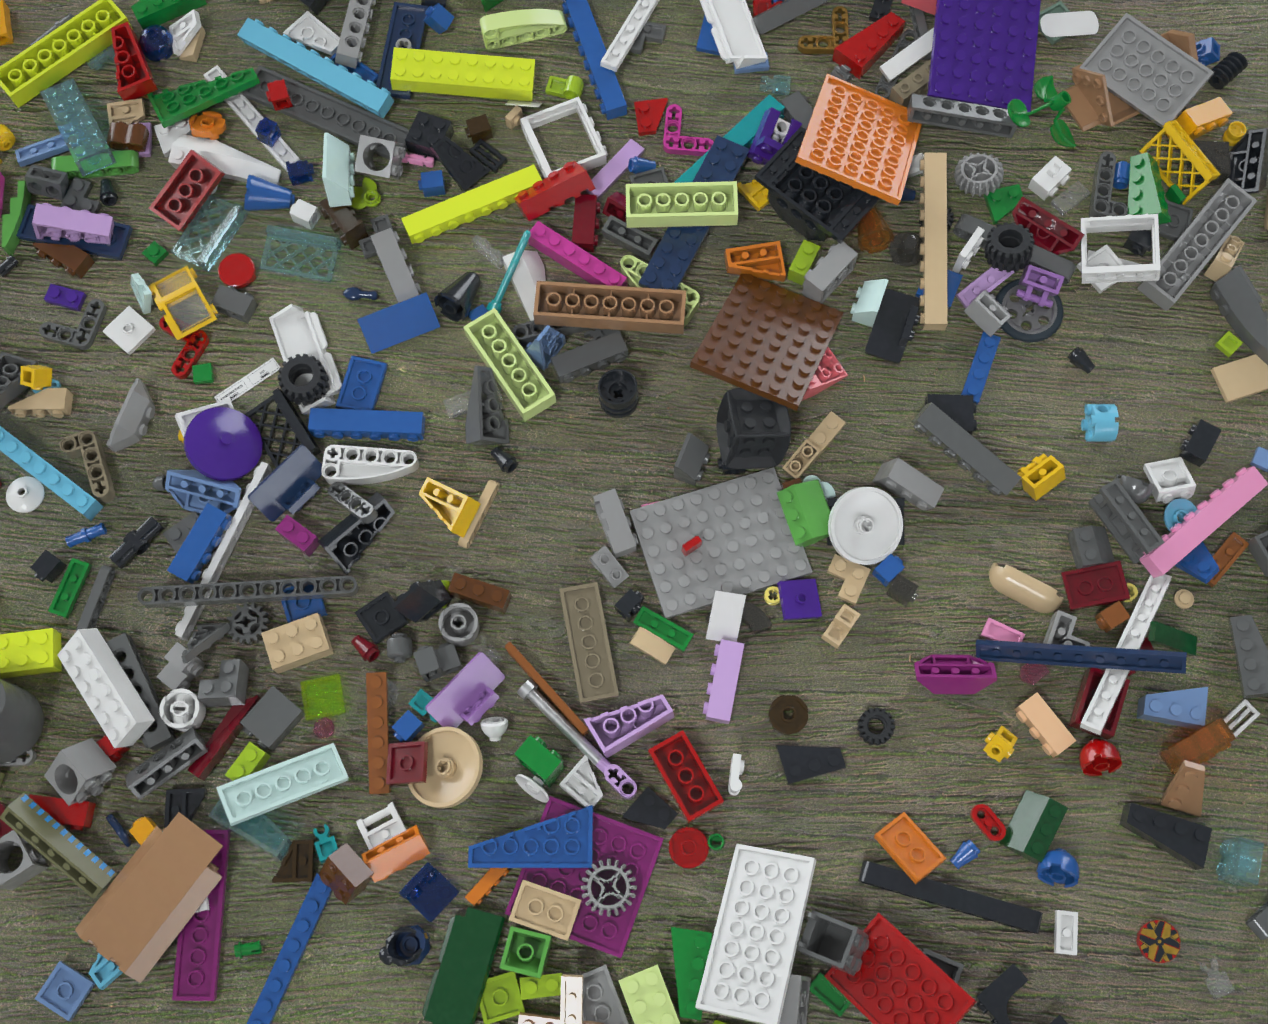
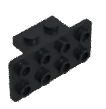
M886 289L865 348V353L899 364L907 342H912L915 333L912 330L913 325L917 326L920 315L917 314L920 299Z

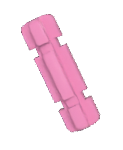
M406 152L402 163L409 162V164L426 165V167L432 168L435 160L430 156L425 158L424 155L413 153L409 155Z

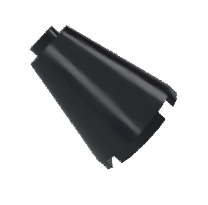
M466 272L435 296V306L439 305L442 309L440 312L445 317L455 322L459 320L464 321L467 318L481 284L479 276L474 272Z

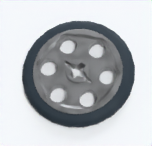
M1020 279L1014 280L1001 288L996 296V300L1002 306L1005 305L1008 308V312L1012 311L1016 314L1015 319L1009 318L1000 327L1006 334L1023 342H1038L1051 337L1057 332L1061 326L1064 313L1062 301L1058 295H1048L1047 299L1052 300L1053 305L1049 309H1044L1038 306V303L1029 300L1024 301L1021 297H1018V302L1010 300V296L1016 295L1018 289L1024 291L1026 289L1025 286L1019 285ZM1033 290L1036 295L1041 296L1042 292ZM1033 304H1035L1032 308V311H1029L1024 315V313L1026 312V308L1028 309ZM1045 318L1048 324L1045 326L1041 325L1038 319ZM1028 323L1031 329L1023 330L1021 324Z

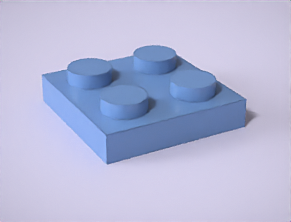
M59 961L35 997V1000L67 1021H72L96 983L65 962Z

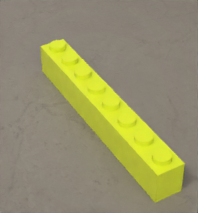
M531 165L403 217L401 220L411 244L421 243L429 237L438 236L446 230L455 229L461 224L470 223L478 217L487 216L495 210L506 208L508 205L515 203L514 198L517 197L519 192L528 190L533 187L535 182L542 179L535 165Z

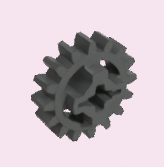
M253 602L250 606L248 603H244L242 608L236 605L237 611L231 610L232 617L226 618L230 621L228 624L231 629L227 633L233 636L232 639L235 642L239 640L241 645H244L246 641L249 645H252V640L258 643V637H262L261 633L264 630H269L266 624L270 623V620L265 618L268 616V613L263 611L261 606L257 607ZM252 612L257 613L259 617H253ZM237 630H243L244 635H240Z

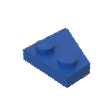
M1203 541L1175 565L1205 584L1219 572V566Z

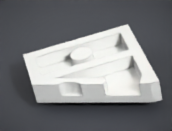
M189 118L178 121L166 128H163L162 124L154 126L165 157L170 155L169 152L171 151L172 144L182 134L192 135Z
M584 755L561 781L559 786L584 808L591 805L594 808L603 797L600 786H598L588 758Z

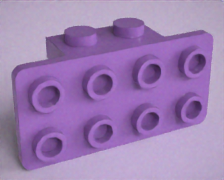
M479 652L426 705L425 709L442 727L457 728L464 720L472 726L499 699V696L493 690L504 680L505 676L484 653Z

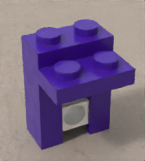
M772 107L764 112L748 157L756 164L765 165L801 127L802 123L795 119H792L791 123L779 118L780 111ZM777 125L780 126L781 132L778 131Z

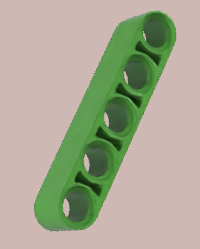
M134 150L57 156L51 159V169L66 172L68 180H72L74 177L83 179L136 174L139 172V153Z

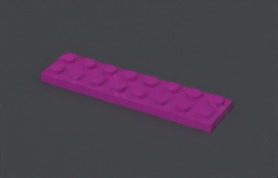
M204 830L223 845L211 861L219 868L217 872L222 878L208 895L210 910L194 913L178 934L172 1001H216L230 830Z

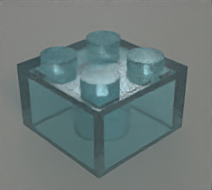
M1242 837L1224 840L1220 846L1221 863L1218 864L1216 871L1217 875H1219L1218 881L1240 887L1258 885L1264 843Z

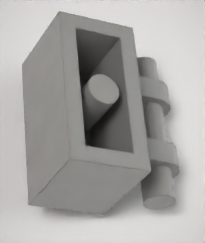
M984 290L964 312L991 337L1012 315L1007 311L1008 308L1005 305L1002 306L995 299L996 296Z

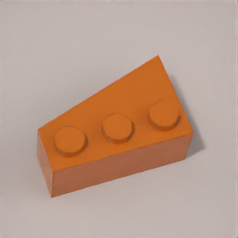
M780 241L725 249L724 259L727 273L736 275L750 274L756 278L784 282L786 272Z

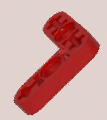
M163 316L159 321L161 329L175 337L169 326L166 327L165 324L167 322ZM174 317L181 330L192 326ZM198 329L179 339L186 344L171 367V371L177 379L182 380L190 375L192 366L197 364L209 345V337L203 330ZM202 337H203V339H204L203 341H197V340H196L197 338H202ZM189 351H194L195 356L193 358H186V354ZM178 368H179V369L184 368V371H183V372H182V371L178 372L177 370H178Z

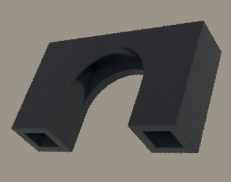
M1013 963L975 998L977 1001L976 1007L982 1014L985 1015L987 1013L992 1019L990 1021L991 1024H1011L1007 1015L1008 1001L1028 982V979ZM1058 1015L1050 1024L1068 1023L1061 1015Z

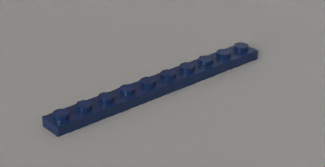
M976 640V657L984 661L1186 674L1187 652Z

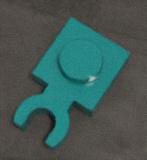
M420 689L408 704L424 716L427 713L425 707L433 698ZM430 715V719L433 722L437 723V721Z
M324 824L325 832L323 834H319L316 828L313 829L315 837L320 840L314 844L321 864L325 863L327 857L339 849L334 835L329 837L330 829L327 824Z

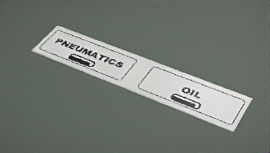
M272 358L214 398L217 402L229 399L232 402L277 372L280 366Z

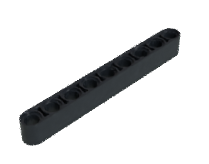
M863 861L858 879L861 883L1019 930L1039 934L1042 912L927 878H923L915 884L903 871L869 861Z

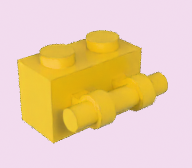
M1044 453L1039 457L1033 458L1030 464L1026 467H1021L1017 473L1022 477L1023 490L1035 501L1066 479L1064 466L1052 455L1047 457Z

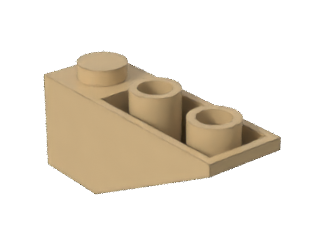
M1229 235L1217 251L1204 275L1216 282L1228 274L1245 242L1241 241L1237 236Z
M47 388L8 406V410L19 418H26V416L44 418L45 416L57 418L71 416L73 394L67 388Z

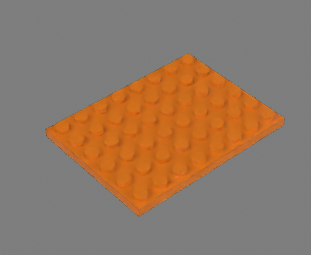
M827 74L795 162L898 206L902 198L922 124L907 121V107Z

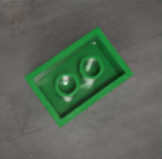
M530 735L514 753L519 763L534 776L540 778L549 788L565 770L562 756L554 749L549 751L546 743L538 736L534 738Z

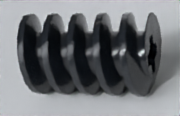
M1229 53L1227 57L1223 58L1222 61L1211 69L1214 74L1208 80L1209 84L1215 89H1223L1224 86L1228 85L1239 73L1247 68V59L1241 53Z

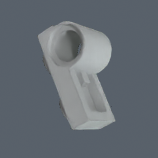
M603 546L589 557L590 562L601 572L612 588H615L629 577L606 546Z

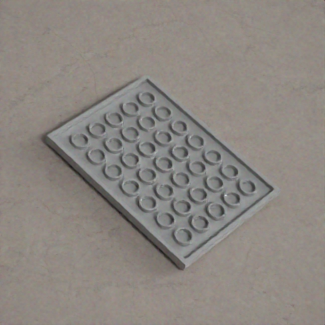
M774 467L629 511L664 618H672L713 605L715 590L746 595L775 586L779 581L794 580L812 574L813 571L804 547L795 545L777 492L781 491L782 488ZM695 536H699L702 540L701 547L685 557L681 552L682 545Z

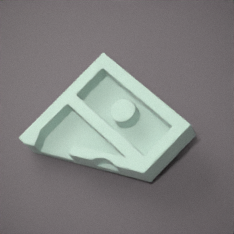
M139 273L131 274L130 285L143 314L151 313V305H153L152 292Z

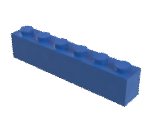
M310 408L308 430L316 438H324L325 436H332L335 439L351 437L356 440L362 438H370L372 440L388 438L391 441L407 439L408 441L416 442L424 440L426 418L423 412Z

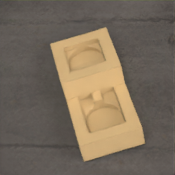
M844 604L821 638L838 649L861 614Z
M642 627L638 628L630 641L631 645L644 654L650 655L663 665H666L675 650L674 646Z

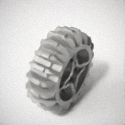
M977 152L975 155L970 153L969 157L964 155L963 160H959L958 165L955 167L954 178L956 186H959L960 191L964 190L965 194L971 193L972 197L975 194L981 197L982 194L988 196L989 192L994 193L995 189H999L1000 183L1003 181L1004 170L1002 162H999L998 157L993 158V154L988 156L986 152L983 154Z
M607 859V865L604 866L603 861L599 860V868L595 864L591 865L595 870L593 873L590 870H586L587 875L590 876L589 879L586 877L582 878V881L586 882L587 886H581V890H587L588 892L582 894V898H590L585 904L587 906L591 903L594 904L591 911L594 912L599 907V915L602 916L603 911L607 910V917H610L611 910H614L617 916L619 915L617 908L621 907L623 912L626 911L623 905L625 902L629 906L632 905L628 897H636L634 893H630V890H636L637 886H630V883L636 881L635 877L628 878L632 871L624 872L626 864L618 868V860L612 866L611 859ZM606 870L616 871L608 880L598 876L599 873ZM621 876L626 882L625 895L616 888V884ZM593 880L601 886V893L597 900L592 894ZM600 881L604 884L613 882L612 887L618 894L614 892L605 893V887ZM608 896H615L621 900L614 905L602 904Z

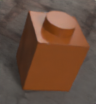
M1120 601L1095 616L1098 627L1106 633L1131 617Z

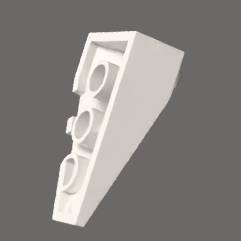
M524 250L511 282L529 320L533 321L537 281H546L545 267L537 251ZM515 252L502 257L506 271Z

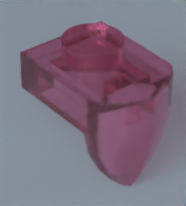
M1027 663L1019 670L1021 681L1028 685L1036 684L1050 673L1043 664Z

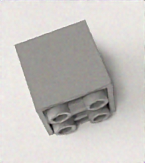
M360 135L354 171L399 180V176L401 177L403 172L401 163L406 154L405 144ZM384 145L389 151L390 161L383 170L379 171L374 165L373 155L376 149Z
M90 738L60 750L44 777L70 806L77 802L82 803L88 797H95L102 793L104 785L113 777L112 773L117 766L94 739Z
M14 830L0 838V889L14 890L49 868L46 863L48 859ZM19 846L23 851L22 863L15 871H10L8 867L9 855L13 849Z

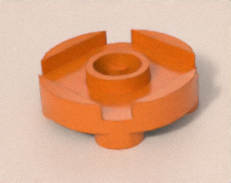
M204 111L203 115L197 116L195 114L189 119V126L193 137L216 140L226 130L225 118L223 119L222 115L218 112Z

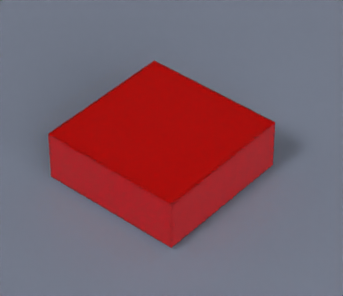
M695 536L682 545L681 552L685 557L701 547L702 540L700 537Z

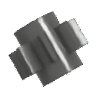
M837 65L830 74L846 82H850L852 75L849 73L851 68L846 65H841V67Z

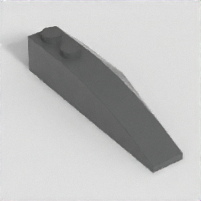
M1238 266L1214 283L1209 291L1210 296L1216 302L1220 313L1226 318L1237 335L1268 365L1267 311L1263 312L1259 304L1262 302L1260 295L1243 268Z

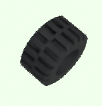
M1006 222L1004 225H996V228L993 227L987 235L985 246V259H987V263L989 265L992 264V268H998V271L1001 272L1005 270L1011 273V271H1019V268L1024 269L1025 265H1028L1031 260L1034 246L1033 234L1029 233L1030 230L1028 228H1023V225H1016L1013 222L1012 224Z
M296 354L295 358L291 356L288 358V362L284 361L282 363L284 367L279 368L278 383L291 402L294 401L297 405L302 403L304 406H308L309 402L312 404L315 400L321 399L322 394L326 395L327 391L325 388H329V383L327 382L329 377L318 359L316 360L314 356L311 355L309 357L308 354H303V356ZM306 373L313 375L308 384L304 386L294 385L300 375Z

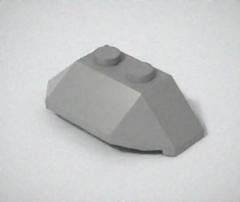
M136 378L114 423L110 438L107 441L106 445L114 452L141 441L142 436L147 432V425L150 419L154 417L155 405L146 385L141 379Z

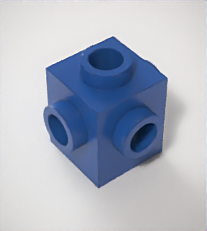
M1213 37L1196 42L1197 56L1200 63L1207 66L1220 61V45Z

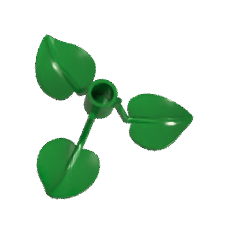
M1053 76L1043 77L1034 85L1037 97L1044 100L1046 104L1027 112V108L1021 100L1013 99L1008 103V114L1011 120L1019 127H1027L1031 123L1029 116L1048 106L1053 111H1059L1053 120L1054 124L1050 127L1051 135L1055 142L1061 146L1076 147L1069 127L1062 119L1058 120L1065 111L1064 107L1071 103V97L1066 91H1061L1057 94Z

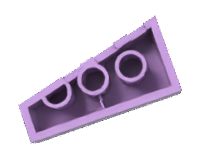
M36 203L32 221L37 239H44V236H48L52 240L58 241L62 237L69 239L71 242L84 239L87 243L110 244L114 229L113 217L108 214H95L87 210H72L65 206L55 207L48 203Z

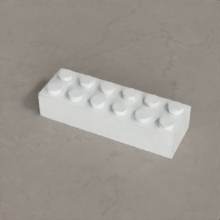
M78 629L57 656L113 747L133 746L155 719L98 629Z

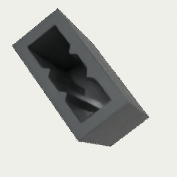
M272 686L240 723L244 726L242 730L250 737L255 735L259 739L257 743L265 750L270 748L274 751L306 713L277 688Z

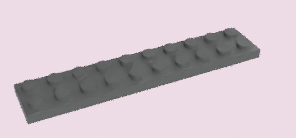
M260 65L255 71L260 83L242 92L246 98L275 110L272 102H269L266 96V91H268L267 83L284 79L293 107L278 110V112L357 146L359 145L360 135L402 143L405 144L404 148H407L405 139L409 129ZM382 145L374 152L390 160V154L386 146Z

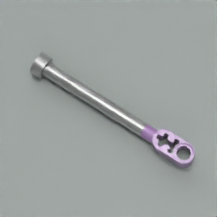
M532 679L526 681L519 688L517 694L524 700L528 698L604 773L606 782L622 798H634L637 793L636 783L618 765L611 764L536 690L538 685ZM610 771H618L617 777L622 780L618 787L616 786L618 781L614 777L610 779ZM624 785H632L634 788L631 794L623 793L622 788Z

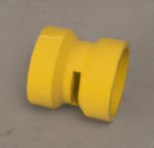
M1239 121L1232 122L1222 136L1224 143L1229 146H1235L1247 131L1246 126Z

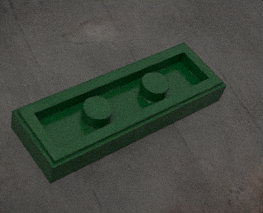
M1157 621L1150 622V642L1177 652H1187L1188 656H1196L1197 636Z

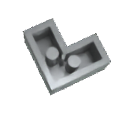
M1060 610L1052 615L1043 644L1090 646V642L1072 636L1077 620L1076 616Z
M178 642L164 656L169 663L157 675V678L172 690L188 689L191 685L190 682L194 677L199 676L203 672L206 665L197 656L188 663H183L182 653L188 649Z

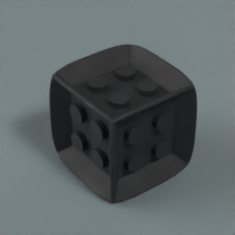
M742 388L731 389L724 394L717 413L716 430L720 454L725 467L733 469H760L779 465L783 461L791 441V422L788 407Z

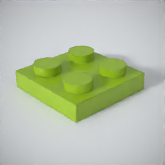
M508 972L487 979L480 1002L484 1024H491L519 1015L520 1012L526 1013L515 972Z

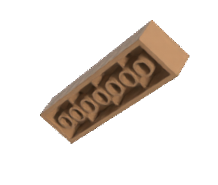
M537 281L533 312L534 323L537 325L683 334L686 290Z

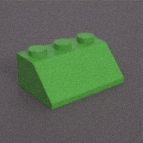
M818 479L794 484L777 492L796 546L807 547L829 537L828 520L831 511Z

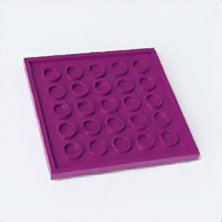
M549 796V801L545 806L540 822L583 808ZM593 812L592 864L599 868V860H602L604 866H606L607 859H611L612 866L618 860V868L626 864L624 872L626 873L628 870H631L632 873L628 878L635 877L636 881L630 883V886H637L636 890H630V893H634L636 897H628L632 905L629 906L625 902L623 905L626 911L623 912L621 907L617 908L619 912L617 916L614 910H611L610 917H607V910H604L601 916L599 915V907H597L596 911H591L594 904L591 903L589 906L585 904L590 898H582V894L588 892L587 890H581V886H587V883L583 882L582 878L586 877L589 879L590 876L587 875L586 870H590L593 873L595 871L593 868H522L505 914L511 915L522 880L580 899L582 902L569 939L622 958L664 838ZM606 870L599 873L598 876L608 880L616 871ZM621 876L616 884V888L625 895L626 882ZM593 880L592 894L597 900L601 893V886ZM600 881L605 887V893L614 892L618 894L612 887L613 882L604 884ZM608 896L602 904L614 905L621 900L615 896Z

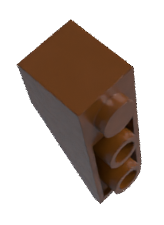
M32 244L37 250L36 254L43 259H50V262L57 268L63 267L64 271L72 277L76 275L82 279L95 263L89 254L74 245Z

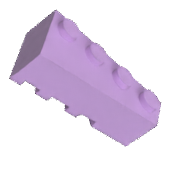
M662 694L640 701L638 704L628 707L624 706L619 710L609 713L605 712L593 718H586L584 722L607 759L673 719L674 712Z

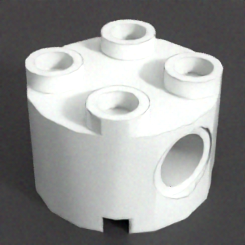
M181 688L174 689L167 696L165 695L159 710L162 720L169 727L186 732L192 727L198 729L201 726L206 714V706L197 699L198 695L190 690Z

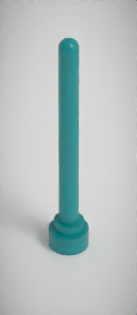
M529 230L524 231L494 300L492 299L486 307L488 311L495 308L500 314L502 310L501 301L531 236Z

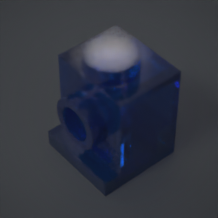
M267 117L259 121L255 130L258 136L257 140L271 148L282 135L278 124Z
M299 160L292 164L289 161L286 162L289 179L293 186L314 181L312 174H315L313 163H308L307 160Z

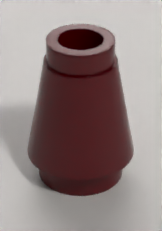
M360 635L355 636L351 641V644L364 661L373 662L380 654L377 645Z

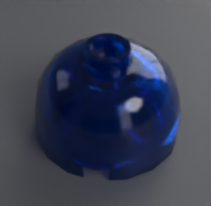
M150 25L141 32L139 45L146 58L158 62L160 61L159 59H168L173 55V36L168 29L160 25Z

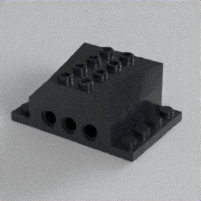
M801 126L762 167L754 179L768 189L767 200L779 218L805 238L824 242L830 236L841 244L881 198L872 196L867 192L853 188L848 184L796 163L795 160L806 129Z

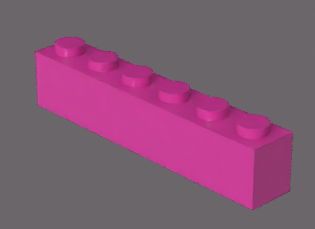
M537 221L530 230L529 245L590 284L628 287L626 276L543 223Z

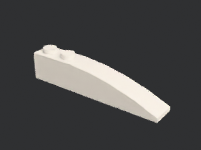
M182 134L172 144L168 162L175 169L179 167L192 149L226 173L223 178L247 182L248 175H254L277 185L279 184L281 170L217 140Z

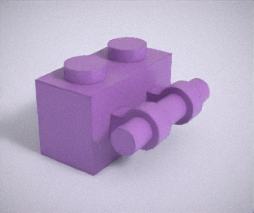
M1027 265L1019 281V285L1025 286L1026 289L1025 291L1018 289L1015 296L1021 297L1024 301L1029 300L1038 303V306L1051 308L1053 301L1047 299L1048 295L1056 296L1059 294L1065 277L1032 265ZM1032 290L1042 292L1041 296L1032 294Z

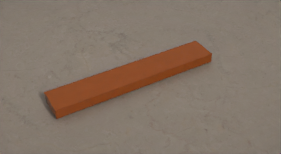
M508 642L505 645L508 654L538 685L582 736H586L589 733L586 725L511 642Z

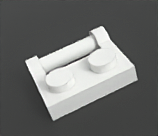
M733 753L731 758L728 792L732 796L738 795L742 788V782L739 780V775H742L745 763V760H741L742 754Z
M393 802L387 804L388 807L375 814L356 821L369 850L406 831L405 825ZM390 814L392 815L393 819L368 832L367 826Z

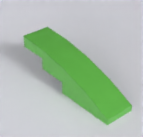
M18 181L17 197L10 198V214H4L2 217V248L8 255H13L21 240L16 235L28 204L31 205L32 193L28 192L26 181Z

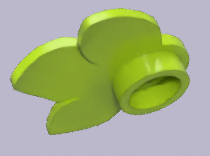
M364 177L362 187H354L355 197H352V205L350 206L354 209H363L367 206L376 207L379 205L381 196L377 192V185L372 179Z

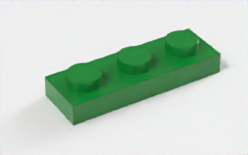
M74 558L71 559L49 607V613L69 619L91 570V564Z
M642 606L633 621L634 625L650 631L682 652H685L694 636L691 632Z

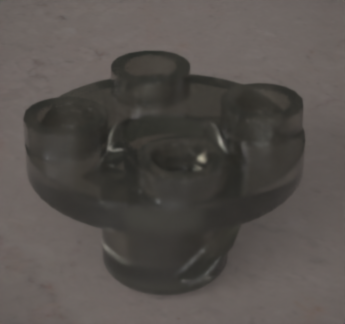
M911 232L897 234L889 246V253L893 263L905 267L919 265L920 261L923 260V255L919 254L920 244H923V239Z

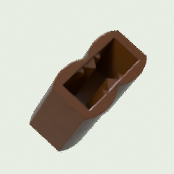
M122 121L110 123L106 142L111 149L145 152L149 131L141 123L128 125Z

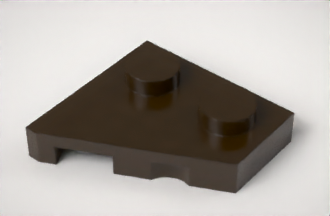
M293 840L276 876L272 879V883L313 882L315 840Z

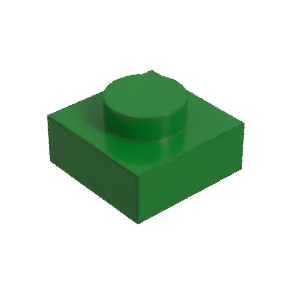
M153 241L142 252V255L157 267L169 253L156 241Z

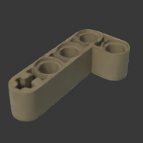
M84 430L64 437L60 441V449L70 458L83 457L92 493L102 502L112 501L115 497V490L101 440L90 430ZM95 455H97V458H96L95 460L91 461L92 458H93ZM99 472H102L101 476L96 478V475Z

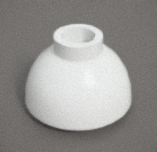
M489 717L481 721V729L489 737L490 741H500L501 736L507 730L508 720L504 717Z

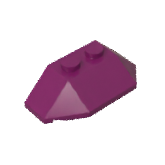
M931 654L914 663L916 680L933 694L974 695L997 681L994 663H987L972 655Z

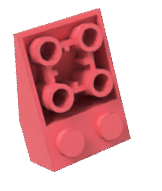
M829 347L802 401L815 396L848 376Z

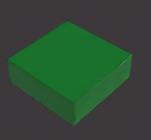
M1177 184L1172 185L1165 194V197L1170 202L1180 205L1186 199V196Z
M211 363L192 366L193 382L195 385L214 382L213 366Z

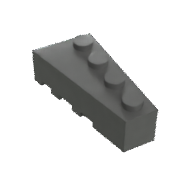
M1 352L0 410L28 388V386L20 385L21 366L38 365V362Z
M1252 615L1230 617L1228 623L1243 699L1268 697V649Z

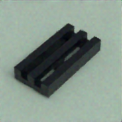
M482 139L469 150L473 157L490 168L495 174L499 168L503 167V164L508 162L507 158ZM481 145L482 147H484L486 150H488L491 154H493V155H494L496 158H498L500 161L498 162L496 159H494L490 154H488L487 152H485V151H484L482 148H480L479 146Z

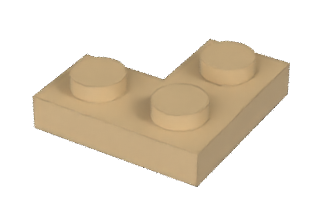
M835 554L827 573L844 580L837 598L855 605L871 569L850 562L842 556Z

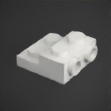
M1182 457L1144 464L1143 470L1150 483L1155 485L1152 495L1156 502L1162 501L1166 504L1176 498L1189 499L1194 495L1196 484Z

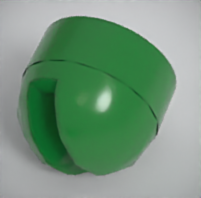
M714 833L708 838V845L712 850L719 851L724 847L725 840L720 834ZM712 841L722 842L721 845H712Z

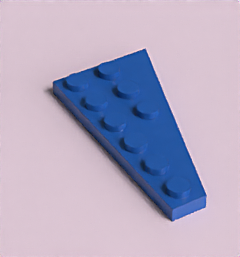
M593 805L469 846L468 868H592Z

